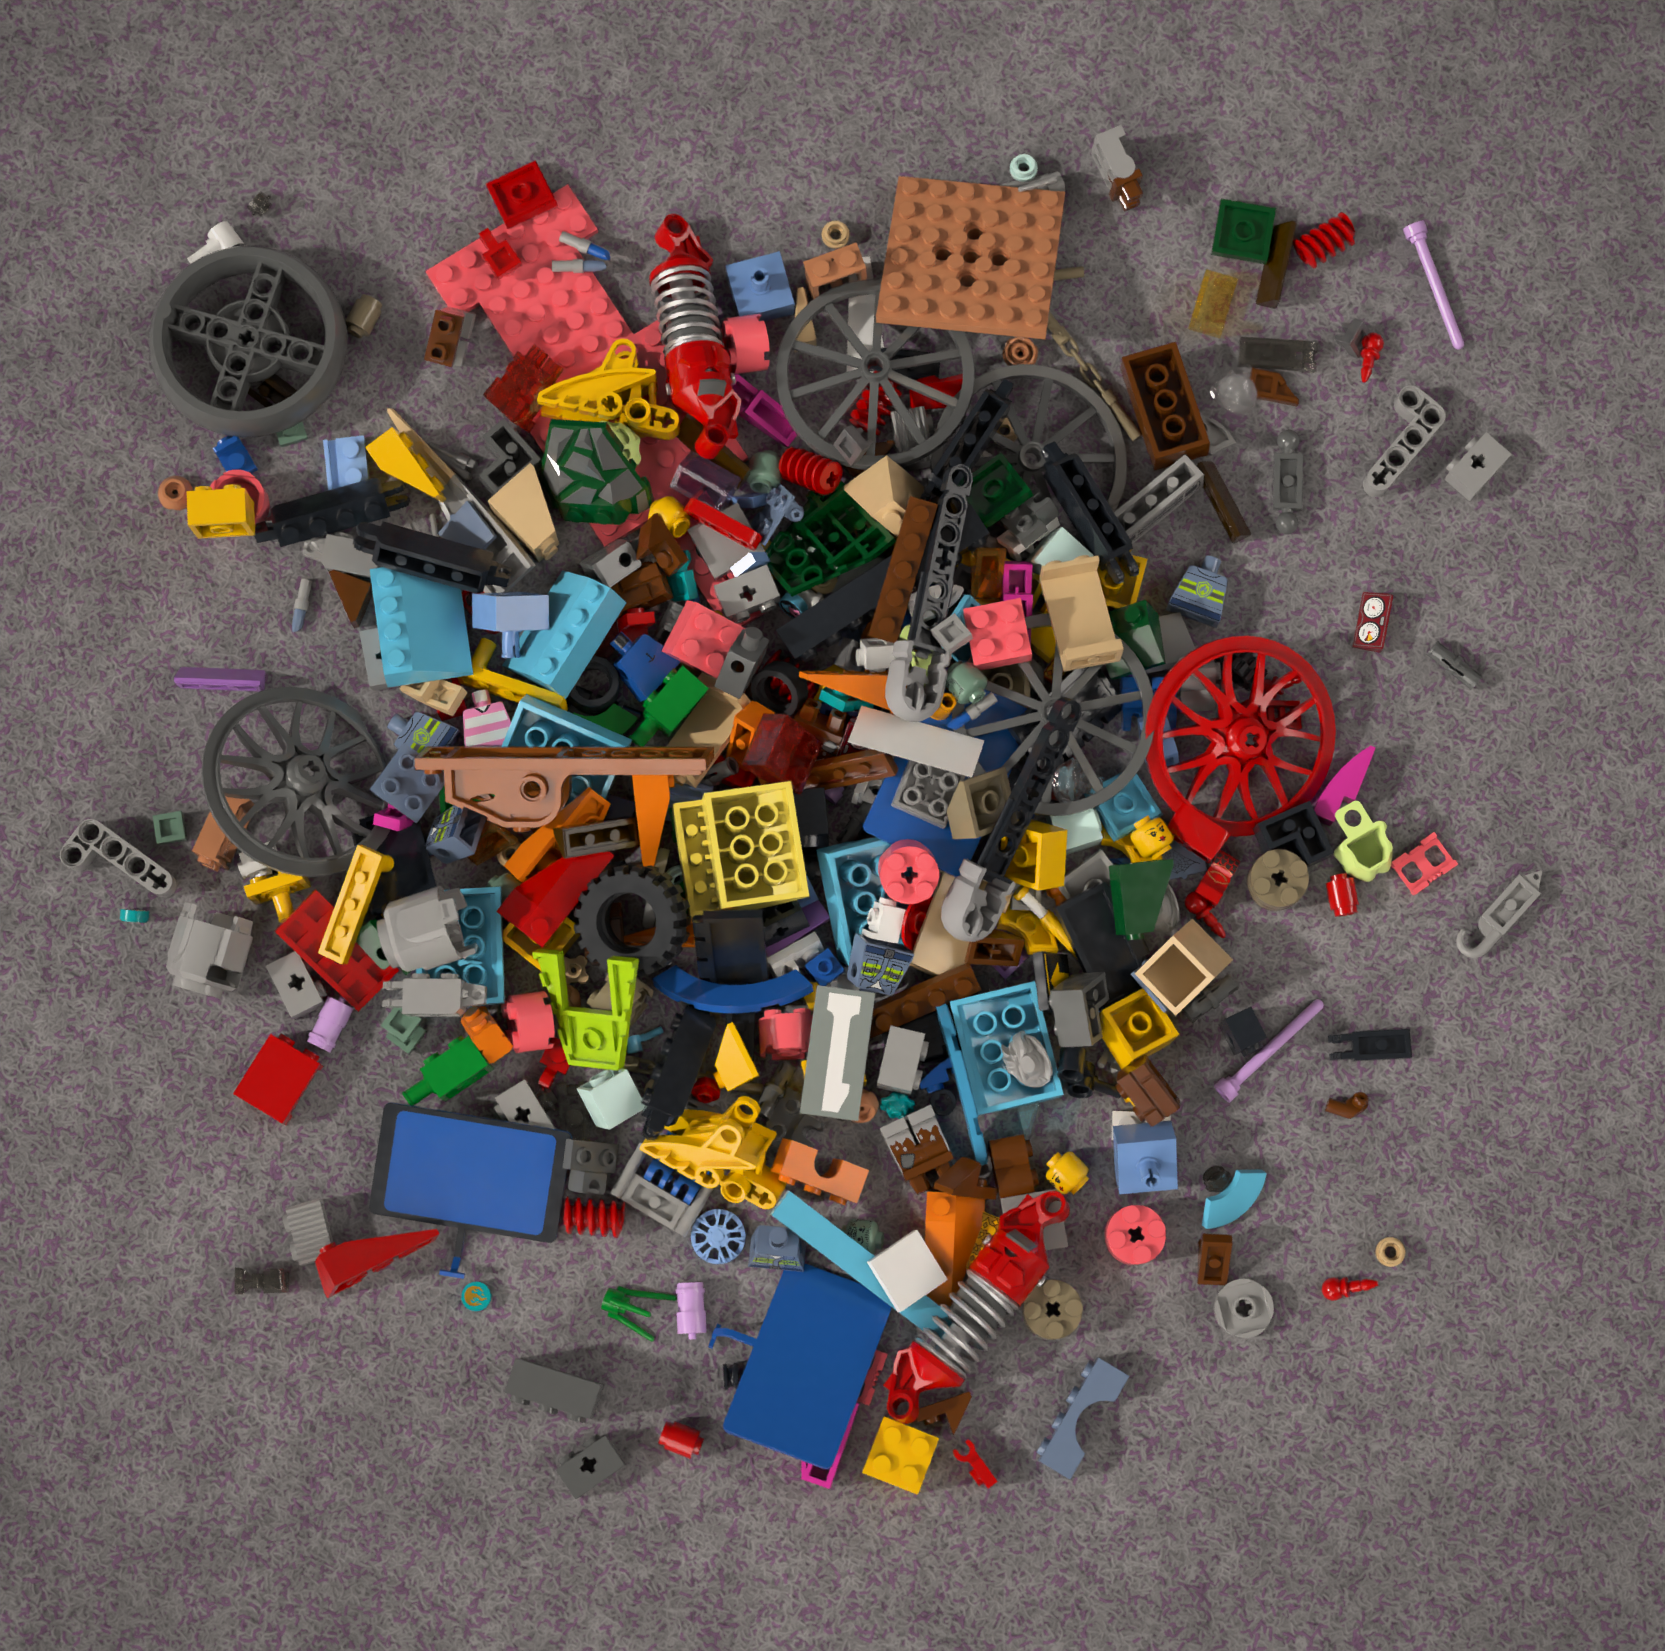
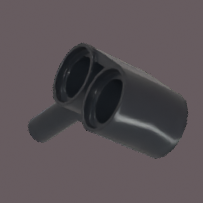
M1061 1047L1057 1076L1070 1096L1085 1099L1092 1096L1093 1091L1096 1090L1118 1099L1121 1097L1116 1085L1098 1079V1076L1095 1075V1065L1086 1061V1050L1083 1047Z

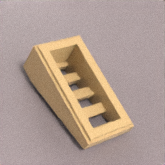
M803 287L798 288L796 293L795 317L808 305L806 291ZM811 320L802 330L797 341L817 346L813 321Z

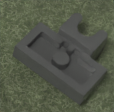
M1040 488L1034 489L1032 491L1033 496L1026 500L1024 504L1022 503L998 520L1025 548L1048 531L1046 525L1059 515V511L1049 497L1045 498Z
M787 1087L784 1098L781 1097L770 1120L764 1126L777 1133L771 1146L778 1149L782 1138L814 1148L813 1144L806 1139V1133L810 1129L822 1132L825 1129V1125L807 1114H801L802 1095Z
M566 1139L563 1168L570 1169L568 1189L573 1192H590L603 1195L606 1188V1173H615L619 1144Z

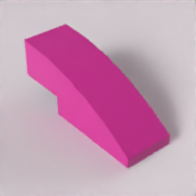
M735 374L736 384L733 385V388L742 400L738 415L785 447H789L797 434L786 419L781 405L764 391L757 390L739 374Z
M1001 561L1000 602L1021 598L1024 617L1032 616L1033 594L1031 589L1033 565L1025 561ZM1030 629V630H1027V632H1028V637H1029V642H1030V647H1031V629Z
M1370 745L1358 753L1341 768L1325 787L1313 807L1321 823L1331 826L1335 821V813L1339 810L1342 801L1346 803L1355 801L1376 747Z

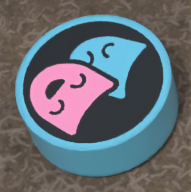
M787 592L780 599L779 605L781 609L792 618L808 610L806 602L799 595L791 597Z

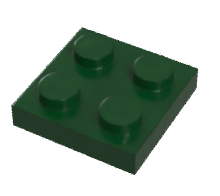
M1221 198L1211 255L1266 265L1276 208Z
M999 453L972 473L973 481L970 496L966 497L968 505H972L985 527L989 528L1031 498L1033 493L1005 456Z

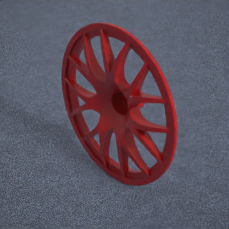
M1230 636L1216 639L1203 644L1179 660L1157 688L1146 718V738L1154 731L1146 762L1156 789L1175 813L1182 803H1186L1225 829L1233 837L1255 835L1253 828L1258 823L1311 801L1320 789L1330 768L1335 748L1336 726L1332 702L1317 672L1302 656L1289 647L1276 641L1256 636ZM1243 652L1258 653L1250 696L1241 705L1236 701L1232 685V654ZM1268 655L1281 661L1292 670L1264 690L1265 657ZM1224 656L1221 690H1219L1198 669L1208 662ZM1192 674L1207 689L1218 704L1217 718L1206 719L1175 697L1182 684ZM1299 675L1308 687L1312 697L1272 721L1267 720L1266 707L1274 695L1291 679ZM1171 702L1196 725L1163 732ZM1316 704L1320 720V736L1285 728ZM1248 733L1255 735L1253 745L1245 744L1248 740L1246 736ZM1182 735H1204L1211 741L1204 753L1189 760L1166 766L1163 739ZM1287 736L1320 742L1318 755L1312 770L1295 766L1273 755L1271 744L1278 737ZM1226 764L1229 773L1212 817L1200 811L1191 803L1208 775L1219 765ZM1255 764L1260 765L1282 805V807L1272 813L1259 818L1252 803L1248 785V773ZM1200 766L1190 785L1186 798H1184L1169 773ZM1274 766L1309 775L1302 788L1289 801ZM1236 788H1238L1243 804L1251 818L1250 820L1233 821L1221 819Z

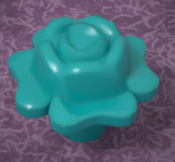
M892 1092L889 1097L881 1099L880 1109L886 1111L892 1119H901L914 1111L915 1101L910 1100L906 1094Z

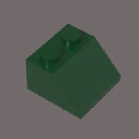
M1146 600L1108 611L1114 634L1130 647L1145 670L1166 664L1159 614ZM1122 659L1118 662L1105 664L1112 680L1132 674Z

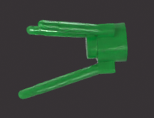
M618 1286L617 1290L609 1287L604 1296L601 1309L609 1312L608 1317L618 1320L642 1337L653 1342L655 1340L654 1336L621 1315H625L628 1310L645 1317H651V1312L631 1305V1298L626 1297V1295L676 1301L677 1296L666 1293L632 1290Z

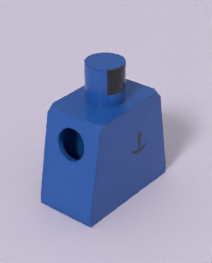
M621 631L610 642V645L621 654L613 665L621 680L639 702L646 700L659 687L668 673L680 663L677 659L663 653L662 649L664 646L647 634L640 635L632 642Z

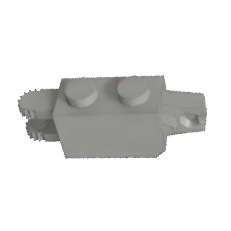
M336 532L335 535L327 534L326 538H313L304 542L303 556L321 562L328 573L331 570H336L360 580L371 582L370 569L381 568L372 561L373 555L354 548V539H352L350 534Z
M415 973L412 974V979L383 982V989L389 991L403 990L402 1000H383L382 1007L402 1008V1014L408 1017H461L466 1012V1007L486 1005L487 1002L486 986L467 983L459 979L458 974H441V979H430V974Z

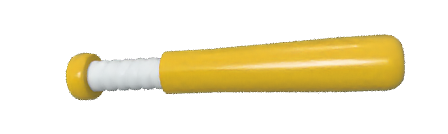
M1023 885L1018 887L1013 893V897L1016 900L1023 901L1039 917L1038 920L1077 959L1058 917L1049 909H1045L1028 892L1029 887Z

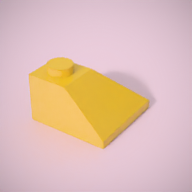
M733 1022L726 1026L715 1063L718 1071L713 1073L720 1089L726 1087L728 1092L760 1077Z

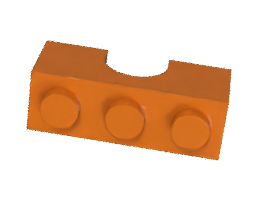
M782 1138L770 1170L773 1173L779 1174V1181L792 1186L796 1182L805 1185L804 1191L820 1196L821 1191L830 1194V1201L843 1206L846 1205L847 1201L858 1203L869 1170L847 1161L833 1158L829 1170L820 1176L814 1167L818 1150L794 1140Z

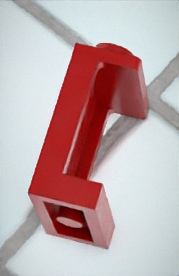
M280 1033L278 1038L270 1034L233 1094L287 1126L292 1118V1111L317 1071H321L323 1065L317 1062L320 1056L306 1048L303 1052L293 1048L295 1041Z

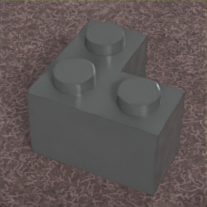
M505 418L482 436L485 445L497 457V460L479 475L482 484L492 495H495L529 463L534 466L536 474L541 471L542 461Z
M1105 972L1073 973L1050 991L1049 1005L1054 1012V1033L1058 1037L1060 1047L1092 1046L1103 1037L1098 1009L1109 1000Z

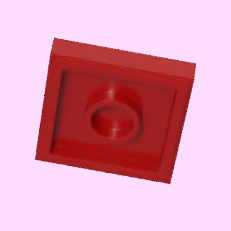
M536 160L486 183L487 189L507 229L558 206Z

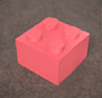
M1021 598L963 609L965 626L971 632L973 638L969 641L974 667L981 671L1032 661V652Z
M687 600L662 652L701 673L717 679L729 649L745 628L697 602Z

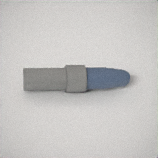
M583 259L552 260V272L583 273L606 270V264L603 261Z
M301 579L298 596L295 599L293 608L292 632L302 629L305 613L308 611L309 606L308 599L312 585L311 580Z

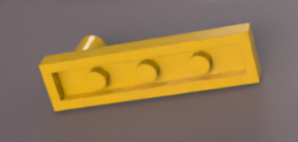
M481 638L471 658L473 675L458 677L461 684L478 690H488L490 694L517 703L528 694L560 709L568 710L566 699L555 692L486 670L496 648V644L486 638Z
M357 845L319 948V954L340 964H348L381 872H389L394 866L391 856L379 853L364 845Z

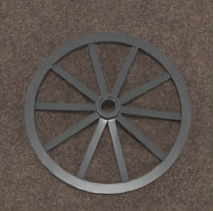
M863 280L843 284L812 300L799 312L788 327L782 339L776 363V385L780 405L786 419L796 434L810 448L825 458L837 461L844 466L867 470L886 456H875L879 387H882L918 444L909 450L887 455L900 467L918 462L931 455L951 438L968 411L974 387L973 355L964 331L947 330L954 340L957 349L890 360L921 328L909 326L884 353L881 352L882 323H876V313L882 280ZM875 295L871 352L866 349L833 304L856 296ZM826 310L862 359L797 341V338L815 316ZM792 350L858 368L789 391L787 375ZM961 359L963 383L959 400L893 370ZM876 365L883 370L879 373H872L868 368ZM860 379L818 434H815L803 421L792 401ZM889 380L952 407L954 411L942 428L926 440ZM869 386L867 441L871 439L873 442L866 451V455H863L858 463L850 466L833 445L826 442L825 439L865 388Z
M1033 364L1009 365L997 368L974 379L972 396L989 385H992L996 391L1004 378L1007 380L1018 378L1044 380L1031 442L1012 404L1007 418L1020 445L997 432L991 441L1014 453V455L1004 456L1010 464H1015L1013 468L1018 474H1023L1022 479L1028 487L1033 475L1037 488H1040L1045 498L1049 497L1051 500L1052 498L1042 473L1046 472L1044 467L1046 461L1041 454L1042 449L1045 445L1054 441L1058 444L1096 414L1109 437L1113 454H1075L1079 455L1083 463H1114L1113 481L1107 502L1113 512H1115L1126 483V448L1117 420L1106 403L1094 390L1084 382L1061 370ZM1054 383L1077 395L1089 408L1041 444V435L1052 384ZM961 390L954 396V398L959 400ZM949 406L945 408L934 434L947 422L954 408ZM965 415L961 424L965 422L966 418L968 417L967 415ZM944 445L930 456L931 473L943 456ZM1025 454H1034L1037 457L1038 463L1030 464L1026 460ZM995 456L980 457L974 468L981 467ZM953 499L952 502L954 503V505L956 506V508H957V510H958V506H957L955 500ZM1079 534L1073 536L1082 545L1085 544ZM989 535L984 549L1011 558L1007 548L998 543L996 538ZM1024 550L1020 553L1022 560H1026L1031 553Z
M1049 614L1025 617L1027 630L1052 627ZM1123 640L1121 641L1124 650L1121 659L1131 671L1139 691L1080 702L1079 704L1083 712L1141 700L1143 722L1138 745L1079 719L1076 728L1133 753L1134 755L1130 763L1116 780L1106 788H1103L1070 731L1068 746L1096 794L1073 802L1050 803L1052 775L1042 796V801L1039 802L1034 814L1066 816L1095 808L1119 793L1133 779L1142 766L1154 734L1153 731L1147 738L1145 734L1146 718L1153 698V691L1143 665ZM1056 643L1051 696L1028 662L1018 663L1042 702L987 681L985 688L986 691L1038 712L970 729H965V725L956 730L953 729V732L976 737L1040 721L1037 727L1002 766L1006 767L1007 774L1035 743L1042 727L1049 722L1047 720V708L1053 706L1056 700L1061 698L1063 666ZM970 656L968 661L973 663L972 656ZM1102 665L1089 667L1063 697L1073 699ZM956 701V706L952 710V720L964 711L965 704H960ZM1069 704L1063 708V719L1067 718L1071 713V705ZM1057 731L1050 735V745L1056 743ZM978 761L973 777L986 772Z

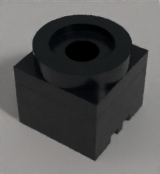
M824 788L792 790L803 856L817 854V849L829 846Z

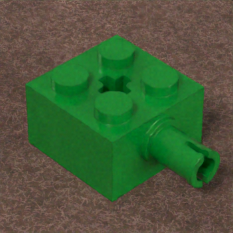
M684 666L678 671L673 668L661 683L664 688L659 693L654 690L644 701L642 706L645 710L642 716H644L645 720L629 736V739H632V742L638 747H644L658 730L669 737L707 693L709 688Z
M461 1035L447 1045L449 1049L441 1055L436 1052L423 1061L425 1066L420 1068L423 1073V1079L406 1091H403L402 1094L409 1105L412 1106L432 1093L437 1094L441 1100L447 1102L493 1071L494 1068L488 1063L470 1036L463 1038Z

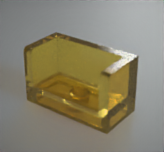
M1206 269L1189 323V330L1216 338L1221 337L1238 278Z

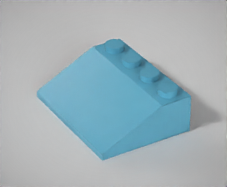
M384 567L370 569L383 672L387 687L473 675L461 589Z
M562 570L547 594L549 595V630H524L519 638L520 657L507 658L502 666L566 699L626 602L610 587L589 577Z
M526 694L518 704L502 746L630 747L632 739ZM572 775L571 796L563 808L589 787L604 799H607L617 775Z
M877 837L844 842L816 850L838 961L848 966L855 933L862 934V929L869 928L867 917L869 910L874 906V901L879 902L880 897L891 899L883 889L878 873L879 859L891 844ZM907 867V871L903 872L905 876H910L913 872L912 867ZM897 902L896 906L907 910L909 904ZM900 932L898 944L904 945L902 941V934Z
M501 887L460 889L467 902V907L458 910L460 919L458 921L464 945L468 946L477 943V952L469 955L466 959L462 958L426 971L424 968L416 969V973L430 974V979H441V974H458L459 979L467 983L487 987L486 1005L505 1003L502 916L496 912L502 905Z
M1035 981L950 1001L978 1116L1063 1096L1043 1011H1040L1038 1007ZM1022 1030H1025V1034L1035 1037L1042 1044L1050 1059L1053 1071L1050 1082L1042 1087L1033 1088L1024 1085L1014 1075L1007 1072L1006 1064L1003 1061L1001 1045L1003 1044L1008 1047L1013 1036Z

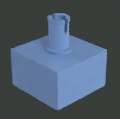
M780 251L725 265L726 277L737 316L761 314L759 321L764 320L765 322L795 314V304Z
M530 592L472 593V628L502 632L501 657L519 658V632H522V630H549V595Z
M1162 1121L1153 1127L1148 1123L1113 1126L1114 1168L1119 1194L1178 1189L1176 1137L1171 1121Z

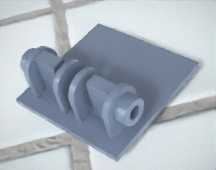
M781 483L777 488H773L766 498V506L762 512H758L751 523L752 529L763 537L761 543L764 546L769 541L783 516L793 522L800 521L804 516L803 508L794 500L795 496Z
M403 743L370 790L417 823L445 785L444 771L439 774H425L424 770H415V757L419 753Z

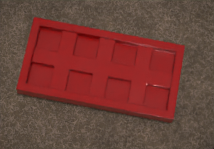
M315 889L274 931L359 1012L383 988V982L389 981L399 969L397 967L392 968L391 966L385 970L381 969L356 942L348 964H340L319 954V948L335 907Z

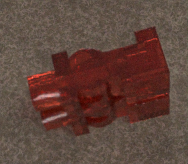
M533 344L526 355L517 351L513 357L515 360L508 364L502 378L497 376L483 394L511 422L529 433L536 424L533 421L534 417L541 407L544 406L537 403L539 392L558 383L556 380L564 371V368L550 357L541 368L549 354Z

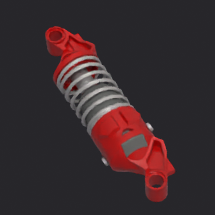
M669 214L656 231L655 241L659 247L667 250L670 256L661 262L649 276L651 293L656 298L654 306L658 310L656 317L660 322L658 329L662 333L661 342L665 345L663 353L665 355L664 360L667 372L665 380L667 395H671L675 408L690 414L704 425L695 442V449L701 457L713 459L719 454L728 439H736L739 435L736 418L739 414L742 400L733 388V385L736 384L735 375L730 373L729 365L731 359L722 342L723 335L720 330V321L717 318L716 299L712 294L714 288L710 282V268L713 259L701 247L700 237L694 235L686 220L678 214ZM700 293L707 295L704 299L695 298ZM660 301H662V302H668V303H666L665 305H663L662 307H661L660 304H659ZM662 312L668 314L664 319L662 317Z
M1048 1191L1035 1198L1027 1194L1018 1207L1002 1214L999 1218L998 1229L993 1236L989 1234L983 1241L984 1248L979 1251L978 1256L969 1266V1269H967L968 1279L965 1282H958L960 1289L956 1294L949 1293L950 1298L954 1301L949 1307L946 1304H941V1309L952 1322L951 1326H948L947 1322L942 1318L932 1316V1320L945 1331L942 1338L931 1328L923 1327L924 1333L936 1343V1346L932 1347L922 1339L915 1338V1342L913 1341L909 1347L897 1352L893 1373L883 1385L889 1390L888 1413L896 1421L902 1424H910L917 1419L919 1415V1394L921 1392L934 1388L961 1387L965 1381L964 1379H966V1374L970 1373V1367L959 1354L972 1362H979V1356L967 1343L982 1351L988 1350L987 1343L984 1341L985 1338L996 1339V1332L994 1330L997 1327H1005L1003 1319L1006 1316H1014L1013 1310H1018V1306L1021 1307L1036 1285L1040 1287L1045 1282L1046 1277L1044 1275L1049 1269V1263L1044 1244V1227L1063 1222L1070 1214L1069 1203L1060 1192ZM1052 1202H1062L1060 1210L1055 1213L1048 1212V1207ZM903 1402H908V1412L904 1415H898V1406Z

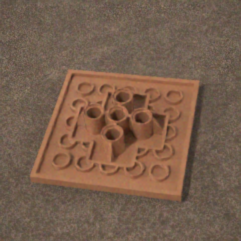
M899 176L878 300L876 323L1046 340L1065 192L1040 189L1019 192V187Z

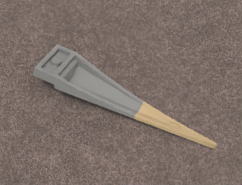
M387 408V412L400 433L405 431L414 443L411 446L413 452L416 455L420 453L429 465L426 469L431 477L435 475L443 484L445 489L442 493L447 500L443 503L438 501L447 521L450 520V515H455L466 501H471L496 534L495 540L485 550L494 553L492 560L512 568V573L507 587L485 585L484 592H508L536 566L521 547V542L394 409Z

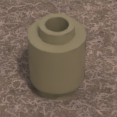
M362 294L360 299H356L345 319L346 326L348 327L347 332L357 338H362V336L368 337L382 313L380 310L382 304L377 299Z

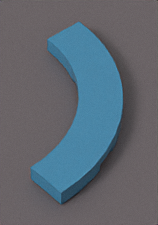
M943 1004L936 1007L939 1025L960 1095L971 1147L976 1161L980 1162L981 1165L988 1164V1156L983 1133L978 1123L977 1117L979 1116L963 1054L957 1043V1034L948 1005Z

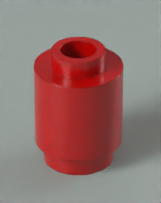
M1347 873L1330 876L1331 882L1325 883L1330 909L1334 911L1335 917L1358 913L1357 906L1359 901L1354 878H1348Z
M666 1421L658 1444L664 1445V1449L691 1459L693 1454L699 1455L704 1438L699 1437L700 1430L674 1421V1423Z

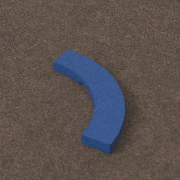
M677 965L652 978L654 986L669 998L677 1002L683 1001L692 1004L695 1009L717 1013L761 1011L762 1007L778 1003L779 1006H782L813 992L812 984L796 969L775 979L747 985H723L707 982L686 973Z

